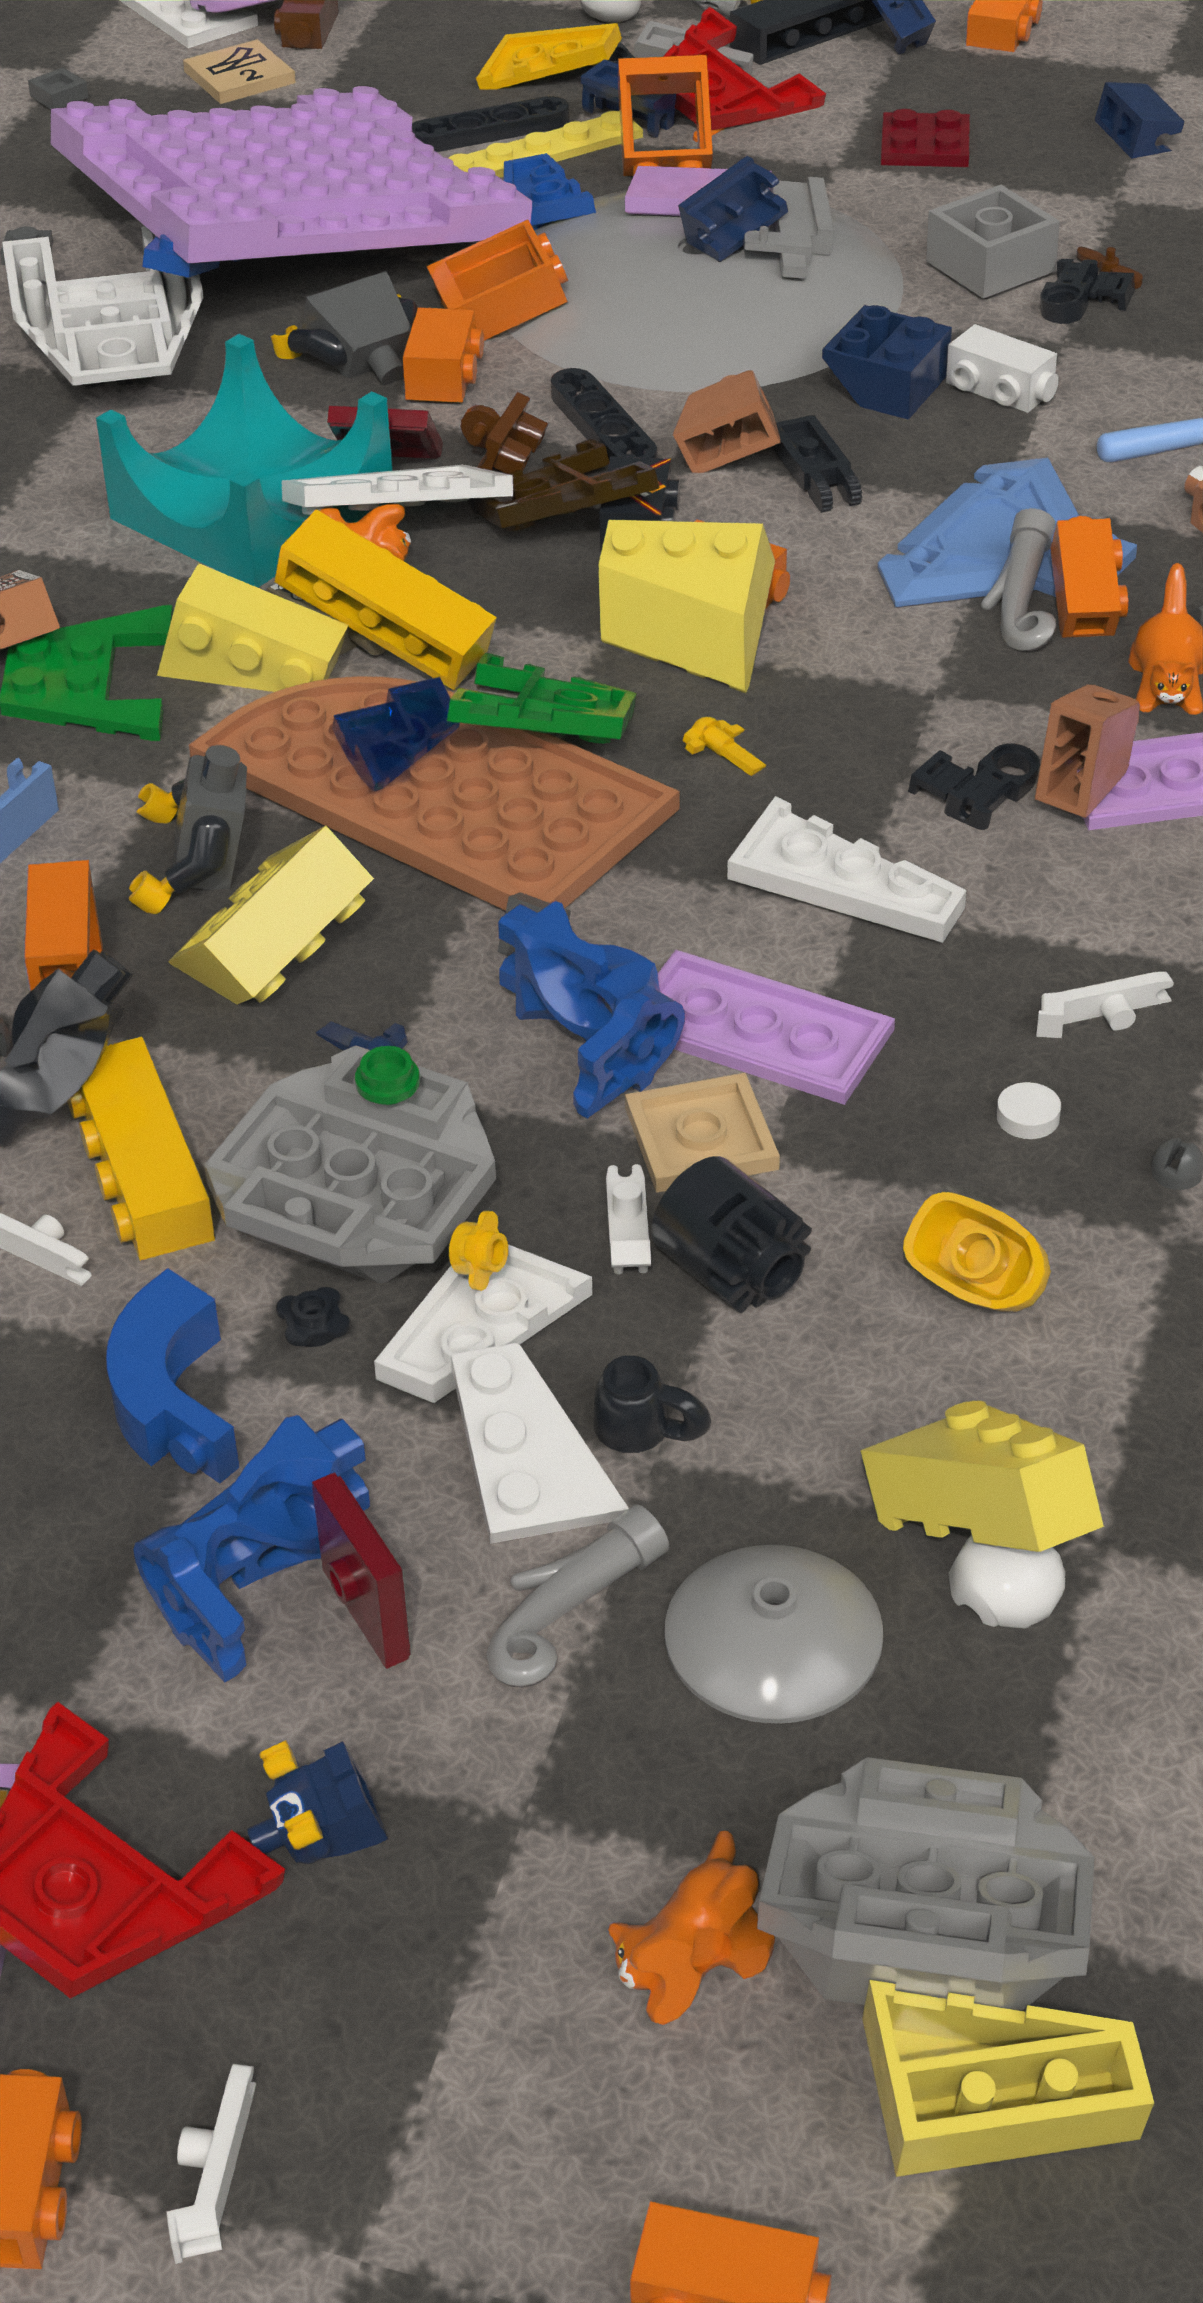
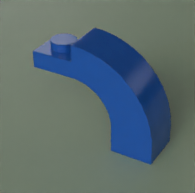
M169 1268L135 1294L126 1304L112 1328L108 1340L106 1361L116 1419L130 1447L150 1466H153L170 1452L175 1462L186 1472L195 1474L201 1470L220 1484L240 1468L234 1426L185 1394L175 1385L180 1375L190 1364L221 1340L216 1303L213 1297Z

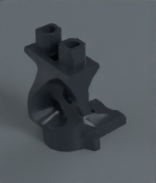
M93 949L76 971L58 968L39 982L20 1001L12 1024L13 1049L4 1060L7 1064L0 1070L1 1145L10 1146L29 1122L35 1119L47 1118L63 1107L81 1089L99 1063L107 1048L113 1027L121 1019L124 1008L114 1000L134 976L133 973L106 952L101 951L99 953Z

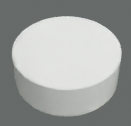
M1031 1082L1017 1083L1001 1092L998 1098L997 1121L1004 1131L1015 1137L1023 1139L1042 1138L1051 1134L1058 1127L1061 1101L1053 1090L1044 1085Z

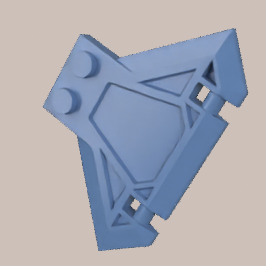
M1048 458L981 466L974 473V479L981 483H963L898 543L897 550L905 555L886 554L878 562V570L894 606L902 607L986 596L997 581L1012 546L1010 535L1015 515L1019 511L1029 508L1040 509L1050 514L1054 518L1055 523L1058 520H1069L1079 516ZM1112 534L1113 539H1119L1114 534ZM1120 539L1123 560L1121 571H1117V576L1136 558L1137 544ZM1049 549L1043 555L1033 590L1056 597L1051 550Z

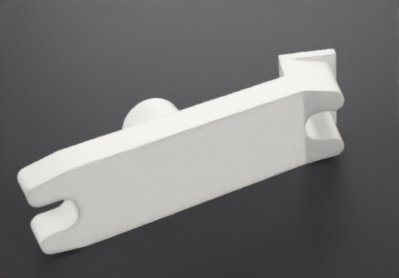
M1153 972L1062 992L1045 993L1041 996V1010L1038 1012L1036 1037L1062 1038L1063 1024L1104 1016L1110 1027L1115 1031L1129 1028L1136 1018L1133 1009L1172 1001L1165 989L1171 988L1174 982L1167 972Z
M635 1164L632 1166V1174L628 1177H622L618 1174L617 1166L611 1165L608 1167L606 1176L611 1267H613L615 1274H622L623 1267H638L640 1273H646L648 1266H651V1251L644 1173L641 1166Z
M0 1213L1 1249L80 1286L92 1276L88 1270L81 1268L89 1260L88 1256L75 1247L60 1241L64 1236V1229L54 1217L43 1215L30 1227Z
M232 2065L214 2130L185 2126L181 2132L177 2153L178 2164L204 2168L194 2205L166 2212L175 2264L182 2263V2258L222 2250L219 2227L257 2084L256 2082H251L254 2073L253 2066Z

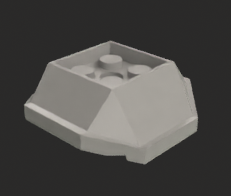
M355 1045L331 1056L332 1063L301 1070L271 1084L206 1161L204 1167L207 1185L227 1227L250 1234L256 1240L376 1283H385L414 1264L434 1263L450 1242L456 1227L465 1222L496 1180L495 1159L483 1126L476 1113L475 1103L467 1082L418 1066L420 1085L410 1098L392 1105L373 1103L364 1099L358 1093L355 1085V1072L360 1065L362 1057L370 1050Z
M866 1757L842 1773L841 1783L812 1792L778 1815L759 1900L757 1929L780 1939L826 2000L865 2005L869 1980L896 1984L895 1991L947 1999L949 1992L974 1996L975 2004L1023 2011L1027 2005L1032 2004L1064 1977L1086 1975L1090 1948L1095 1857L1065 1825L1041 1810L1043 1800L1022 1778Z

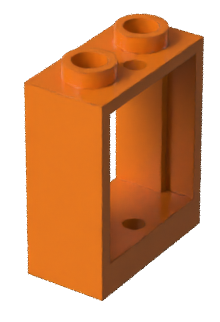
M707 55L619 59L618 94L623 176H634L638 166L711 169L713 151ZM695 93L698 149L634 152L631 95Z
M528 219L427 266L445 309L475 310L476 329H483L484 340L567 303L561 284L567 282L568 278L558 255L554 254L545 232L536 235Z
M89 860L28 865L25 963L30 990H33L39 982L58 968L76 971L93 949L99 953L103 951Z

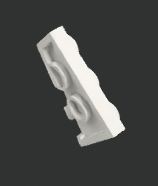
M508 1245V1257L504 1267L499 1272L492 1273L489 1277L488 1286L482 1291L473 1290L468 1283L469 1275L458 1274L450 1266L374 1361L376 1380L435 1403L456 1389L451 1369V1354L512 1343H523L592 1296V1276Z
M519 1343L451 1354V1369L490 1544L609 1523L629 1509Z

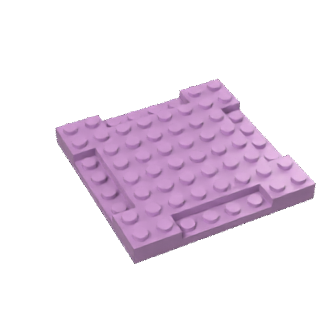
M354 87L353 93H339L336 90L327 88L315 89L313 95H297V104H293L291 109L253 106L250 111L213 108L210 109L209 113H192L184 110L169 111L168 115L151 116L140 109L134 101L127 99L110 100L109 106H94L88 102L73 101L67 103V108L51 109V145L159 239L161 234H165L173 241V251L187 263L482 241L527 219L531 224L532 200L516 190L514 184L503 181L495 175L494 170L489 168L472 167L468 169V172L459 169L451 159L444 158L435 152L433 146L418 140L412 132L413 117L397 107L396 102L381 96L378 93L379 91L373 87Z

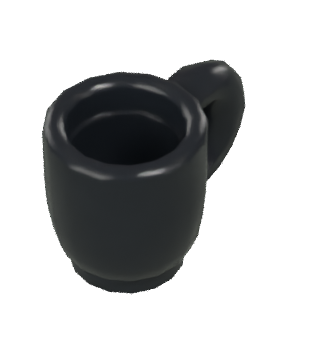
M639 1356L615 1358L607 1364L596 1385L594 1393V1431L599 1441L612 1450L622 1453H640L654 1448L663 1441L664 1437L678 1441H690L701 1437L710 1428L711 1416L707 1407L690 1392L678 1387L665 1385L654 1364L646 1358ZM668 1406L679 1410L684 1420L668 1418Z

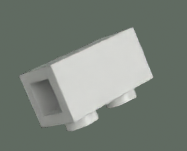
M974 324L948 344L946 383L956 386L960 390L970 391L997 401L1001 405L1011 406L1028 413L1042 401L1049 402L1057 390L1058 375L1055 374L1057 353Z

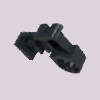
M1060 259L1057 261L1056 282H1046L1040 294L1041 315L1046 320L1057 324L1077 322L1083 317L1089 305L1088 296L1091 298H1097L1098 296L1100 303H1102L1106 296L1110 297L1111 303L1118 299L1119 310L1126 311L1135 292L1134 273L1100 272L1098 275V262L1096 260L1084 259L1081 263L1074 262V259Z
M1015 743L1002 744L995 747L979 761L976 775L974 776L973 768L969 766L966 769L961 768L951 762L952 756L939 750L911 774L908 792L915 795L924 788L941 799L946 800L944 813L947 816L976 829L985 830L989 828L992 812L1007 798L1018 802L1034 787L1040 767V760L1037 754L1026 746ZM1015 766L1026 774L1011 775L1003 772L1000 767ZM969 806L972 807L970 814L965 811Z

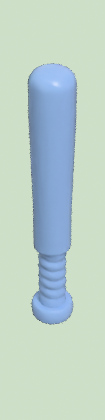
M1203 418L1104 433L1098 438L1096 445L1097 454L1105 462H1116L1203 444Z

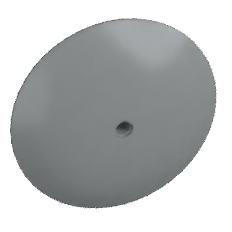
M625 190L593 198L596 213L547 222L534 230L536 235L545 232L554 254L558 255L568 278L567 282L561 284L567 303L510 328L508 331L530 351L565 369L580 368L587 370L597 380L622 386L661 391L695 392L720 382L725 376L737 375L747 370H753L760 386H766L806 376L829 367L822 359V349L864 305L884 306L891 312L897 313L903 295V276L894 254L881 238L854 218L830 207L834 226V236L831 254H812L810 266H807L806 277L803 279L782 277L778 253L744 250V245L719 262L687 243L681 216L628 214V212H625V195L628 191ZM771 224L768 227V232H775L774 225Z

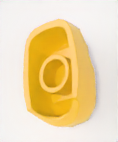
M941 1192L926 1199L913 1218L904 1238L903 1251L912 1267L954 1296L991 1310L1017 1312L1033 1306L1044 1292L1051 1273L1047 1253L1040 1242L1020 1223L1002 1211L955 1193Z

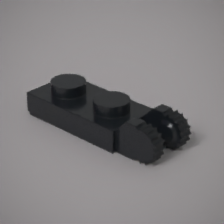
M815 415L776 422L781 440L779 444L772 446V448L802 489L808 490L810 499L821 513L833 509V496L829 487L832 484H837L838 491L849 506L861 504L860 502H862L863 497L860 481H858V477L855 476L851 469L850 461Z

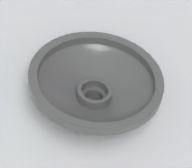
M757 1545L739 1548L719 1555L702 1564L682 1582L671 1599L667 1610L665 1644L670 1663L680 1680L694 1695L709 1706L725 1714L748 1721L792 1723L809 1720L829 1713L847 1703L863 1689L874 1674L880 1660L883 1646V1624L880 1611L872 1594L864 1583L845 1566L827 1556L808 1549L786 1545Z

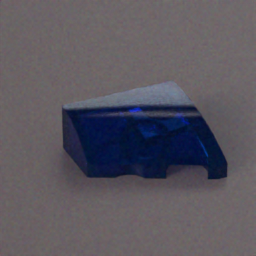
M437 677L389 688L387 700L384 704L334 715L332 730L357 774L374 792L385 788L459 728L460 723L447 721L450 696L441 678Z

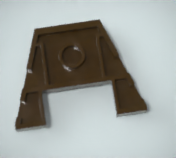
M588 439L576 444V454L562 458L560 453H555L542 459L544 468L523 474L522 470L509 473V475H513V496L469 499L472 510L501 528H506L507 531H517L534 525L536 523L535 520L569 514L581 508L653 491L660 487L655 468L641 461L594 477L584 475L583 473L609 465L606 446L594 439Z

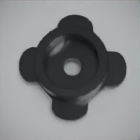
M321 1287L317 1290L302 1292L297 1296L288 1295L281 1298L276 1304V1313L278 1317L286 1321V1341L294 1346L319 1347L330 1343L337 1337L345 1335L350 1328V1320L347 1315L340 1312L338 1307L341 1302L340 1293L331 1287Z

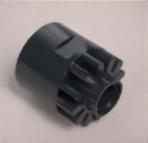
M721 1156L702 1159L683 1171L662 1196L652 1221L651 1232L655 1245L740 1313L744 1312L750 1304L757 1308L765 1303L766 1300L777 1299L788 1292L800 1277L804 1268L805 1256L811 1251V1247L804 1240L811 1234L812 1228L803 1222V1218L731 1161Z

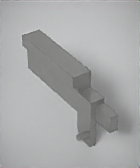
M808 177L807 183L779 181L780 183L774 188H770V191L773 194H778L787 202L788 213L773 223L775 232H768L769 228L767 226H761L760 231L754 230L745 233L744 250L778 253L782 277L805 279L807 266H810L812 254H831L834 226L824 178Z

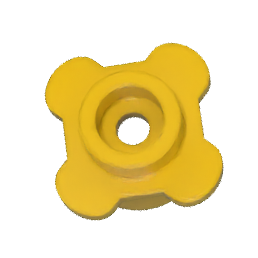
M493 1211L481 1212L477 1223L466 1221L459 1224L450 1240V1264L456 1273L469 1275L468 1283L473 1290L482 1291L486 1289L489 1277L493 1272H499L507 1261L508 1241L504 1234L499 1233L497 1228L498 1216Z

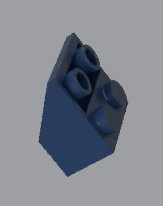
M864 305L822 349V359L860 407L909 420L947 377L948 344L951 343L952 327L934 323L932 319L927 317H910L891 312L884 306Z

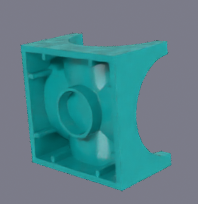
M237 334L225 341L226 357L223 378L210 411L199 427L179 445L163 452L148 453L131 434L126 417L111 409L96 417L110 519L223 574L259 588L275 577L281 546L310 516L302 514V506L282 501V480L392 471L388 405L386 397L371 391L358 400L356 419L343 440H331L318 436L303 427L283 408L271 391L261 371L254 340ZM379 503V506L385 505L387 503ZM348 505L333 506V508H338L344 521L349 523L361 520L367 513L372 511L350 510Z

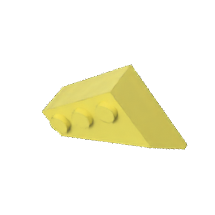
M609 520L598 564L601 641L654 661L660 660L686 669L687 673L701 678L708 677L728 684L729 688L746 693L750 685L775 564V558L763 524Z
M326 825L268 856L258 867L260 872L247 883L242 884L229 897L234 904L228 909L226 907L222 908L207 920L168 962L237 1005L252 998L261 1003L274 993L286 980L280 971L293 958L301 963L311 956L325 942L326 939L320 932L333 919L340 924L357 911L365 902V899L359 893L374 879Z

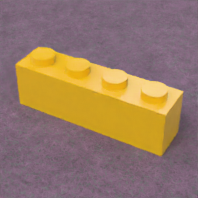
M316 509L280 548L274 581L276 584L336 620L347 624L349 628L452 690L458 687L477 665L484 653L488 652L496 616Z
M143 1037L107 1045L93 1074L68 1101V1105L73 1119L85 1116L86 1121L79 1122V1128L88 1159L99 1156L102 1162L95 1163V1172L103 1199L116 1198L118 1204L111 1205L110 1207L120 1243L132 1240L141 1261L215 1241L209 1197Z

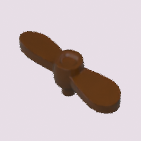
M1114 247L1106 249V256L1090 248H1077L1076 256L1081 261L1084 259L1096 260L1099 272L1134 273L1135 289L1141 287L1143 281L1142 274L1131 268L1119 265V258L1115 256L1116 249Z

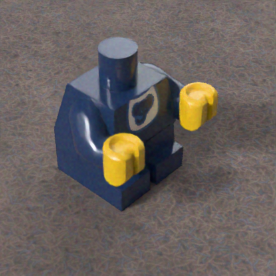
M286 1740L260 1752L259 1755L264 1762L265 1772L270 1779H275L274 1788L266 1793L273 1817L247 1828L253 1846L267 1854L285 1845L296 1863L312 1864L322 1858L349 1854L388 1840L368 1783L343 1741L323 1750L324 1757L304 1766H300Z

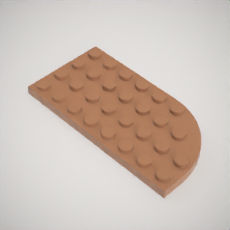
M341 677L285 688L241 707L189 744L190 757L194 755L205 756L207 749L215 745L231 747L240 755V762L247 766L246 789L324 826L326 825L341 834L505 911L508 897L519 892L549 903L554 901L560 902L566 908L680 809V791L548 733L447 721L450 698L454 692L426 683L399 678Z

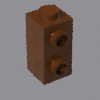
M283 0L281 8L276 9L274 16L276 35H281L282 47L322 49L339 13L338 0Z

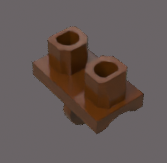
M517 392L501 417L493 408L484 405H475L467 410L461 419L460 427L462 434L471 445L487 449L477 468L491 471L496 469L505 474L525 469L531 453H535L548 427L547 422L526 412L530 397Z

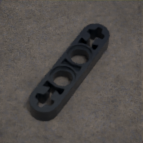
M556 96L539 97L419 120L412 123V132L418 140L433 146L435 152L447 151L525 136L533 132H546L562 128L569 122V104L565 99Z
M567 368L557 371L552 375L551 398L553 402L587 440L594 439L606 446L609 462L611 456L658 458V448L654 441L590 372L580 368Z

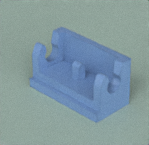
M16 758L8 765L7 778L9 789L0 796V863L59 811L51 765L38 761L32 766V773L27 779L23 775V764L19 758Z

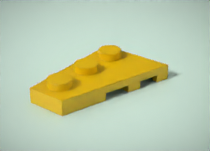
M618 23L506 34L476 77L479 89H500L588 65H597L604 59L609 60L622 39Z

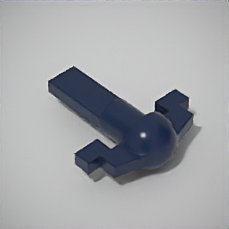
M332 1021L316 1032V1035L343 1051L355 1045L368 1050L380 1046H395L403 1049L408 1043L404 1026L397 1023L383 1031V1036L380 1035L375 1038L358 1033Z

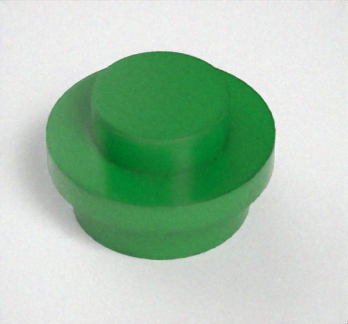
M376 1047L368 1051L360 1061V1065L355 1072L356 1089L364 1099L382 1105L396 1104L410 1098L418 1090L420 1085L419 1068L412 1061L409 1053L399 1047Z

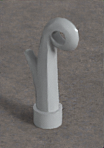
M1034 508L1021 510L1015 515L1010 535V542L1012 544L1010 553L997 581L981 603L982 609L991 610L1002 599L1000 621L1002 637L1009 647L1021 652H1032L1040 649L1050 641L1056 630V619L1051 613L1045 611H1031L1027 613L1043 555L1051 547L1056 526L1055 520L1050 514Z
M637 1504L633 1505L608 1524V1532L590 1544L554 1562L516 1573L511 1577L510 1584L514 1590L536 1589L502 1622L491 1638L486 1653L489 1670L500 1682L511 1687L523 1688L536 1685L545 1680L555 1667L557 1653L549 1640L536 1633L635 1567L642 1571L668 1552L669 1541L658 1520L646 1508ZM513 1653H529L533 1655L525 1660L512 1658Z

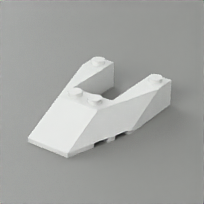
M143 226L141 231L143 247L145 248L156 235ZM49 237L2 242L13 319L73 386L170 375L203 299V289L199 274L188 278L146 268V272L56 281Z

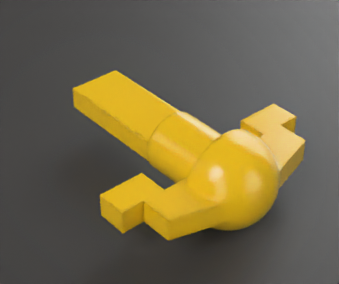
M702 717L695 721L692 728L684 734L682 741L686 743L685 749L691 754L704 751L706 746L717 755L724 756L750 776L766 767L765 763L735 743L733 738L745 730L738 724L731 726L724 720Z

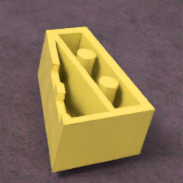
M198 563L177 598L157 676L272 692L299 684L325 680L329 678L338 661L348 625Z
M968 1401L954 1405L945 1411L946 1418L860 1450L878 1521L889 1530L896 1531L903 1527L904 1522L909 1520L923 1522L927 1536L941 1538L950 1533L948 1526L971 1529L975 1543L1041 1552L1104 1527L1084 1444L1057 1434L1051 1428L1040 1427L1025 1421L1016 1414H1008L991 1407L984 1401Z
M869 1980L862 2020L896 2177L1140 2140L1153 2108L1154 2100L1133 2022L1027 2005L1024 2012L975 2004L974 1996L948 1992L947 1999L895 1991L896 1984Z

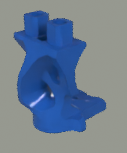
M557 901L552 902L538 913L523 904H519L502 916L498 921L499 939L515 947V952L504 959L503 964L499 968V979L501 986L516 994V1016L520 1020H557L568 1030L583 1037L586 1041L578 1048V1067L580 1073L578 1084L573 1092V1104L577 1113L588 1119L630 1087L641 1092L649 1086L656 1071L674 1050L685 1024L683 1006L660 992L655 963L623 947L590 944L578 938L572 931L563 904Z
M299 1415L285 1418L266 1445L245 1466L232 1485L183 1523L163 1527L137 1541L134 1545L133 1552L139 1573L147 1590L172 1629L173 1634L183 1646L190 1645L224 1683L236 1677L246 1666L245 1651L241 1641V1635L245 1631L244 1619L222 1594L219 1585L232 1575L233 1583L238 1589H241L282 1569L308 1560L321 1559L312 1489L313 1481L335 1472L337 1476H341L362 1510L364 1511L370 1507L369 1491L363 1479L353 1469L354 1466L366 1460L364 1443L343 1419H338L314 1432Z

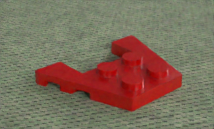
M712 7L707 8L702 13L701 21L697 26L692 24L685 32L684 40L678 46L673 45L663 56L707 55L711 130L779 118L819 108L825 102L826 93L800 73L771 88H767L720 53L717 49L735 40L737 26ZM676 93L675 108L697 125L695 93Z
M56 1702L49 1709L43 1720L42 1732L31 1752H26L16 1770L15 1782L0 1808V1945L71 1999L233 1916L275 1891L283 1883L285 1868L231 1830L181 1880L177 1881L65 1797L107 1758L109 1739L61 1703Z

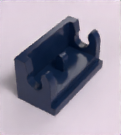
M872 0L897 38L894 49L898 55L905 53L907 46L911 43L916 48L927 44L936 20L923 0Z
M604 59L581 76V84L583 85L582 108L590 114L594 111V97L597 108L619 111L618 64ZM676 93L631 95L632 117L647 121L648 135L657 138L659 135V124L660 128L665 130L674 125Z
M1105 82L1094 120L1131 159L1172 151L1165 145L1156 146L1155 142L1161 134L1173 135L1181 133L1185 122L1148 84Z
M746 156L678 205L687 243L721 262L744 245L746 232L760 231L761 226L769 227L788 213L787 202L778 194H773L769 190V188H774L780 183L778 178L767 169L754 163L753 158Z

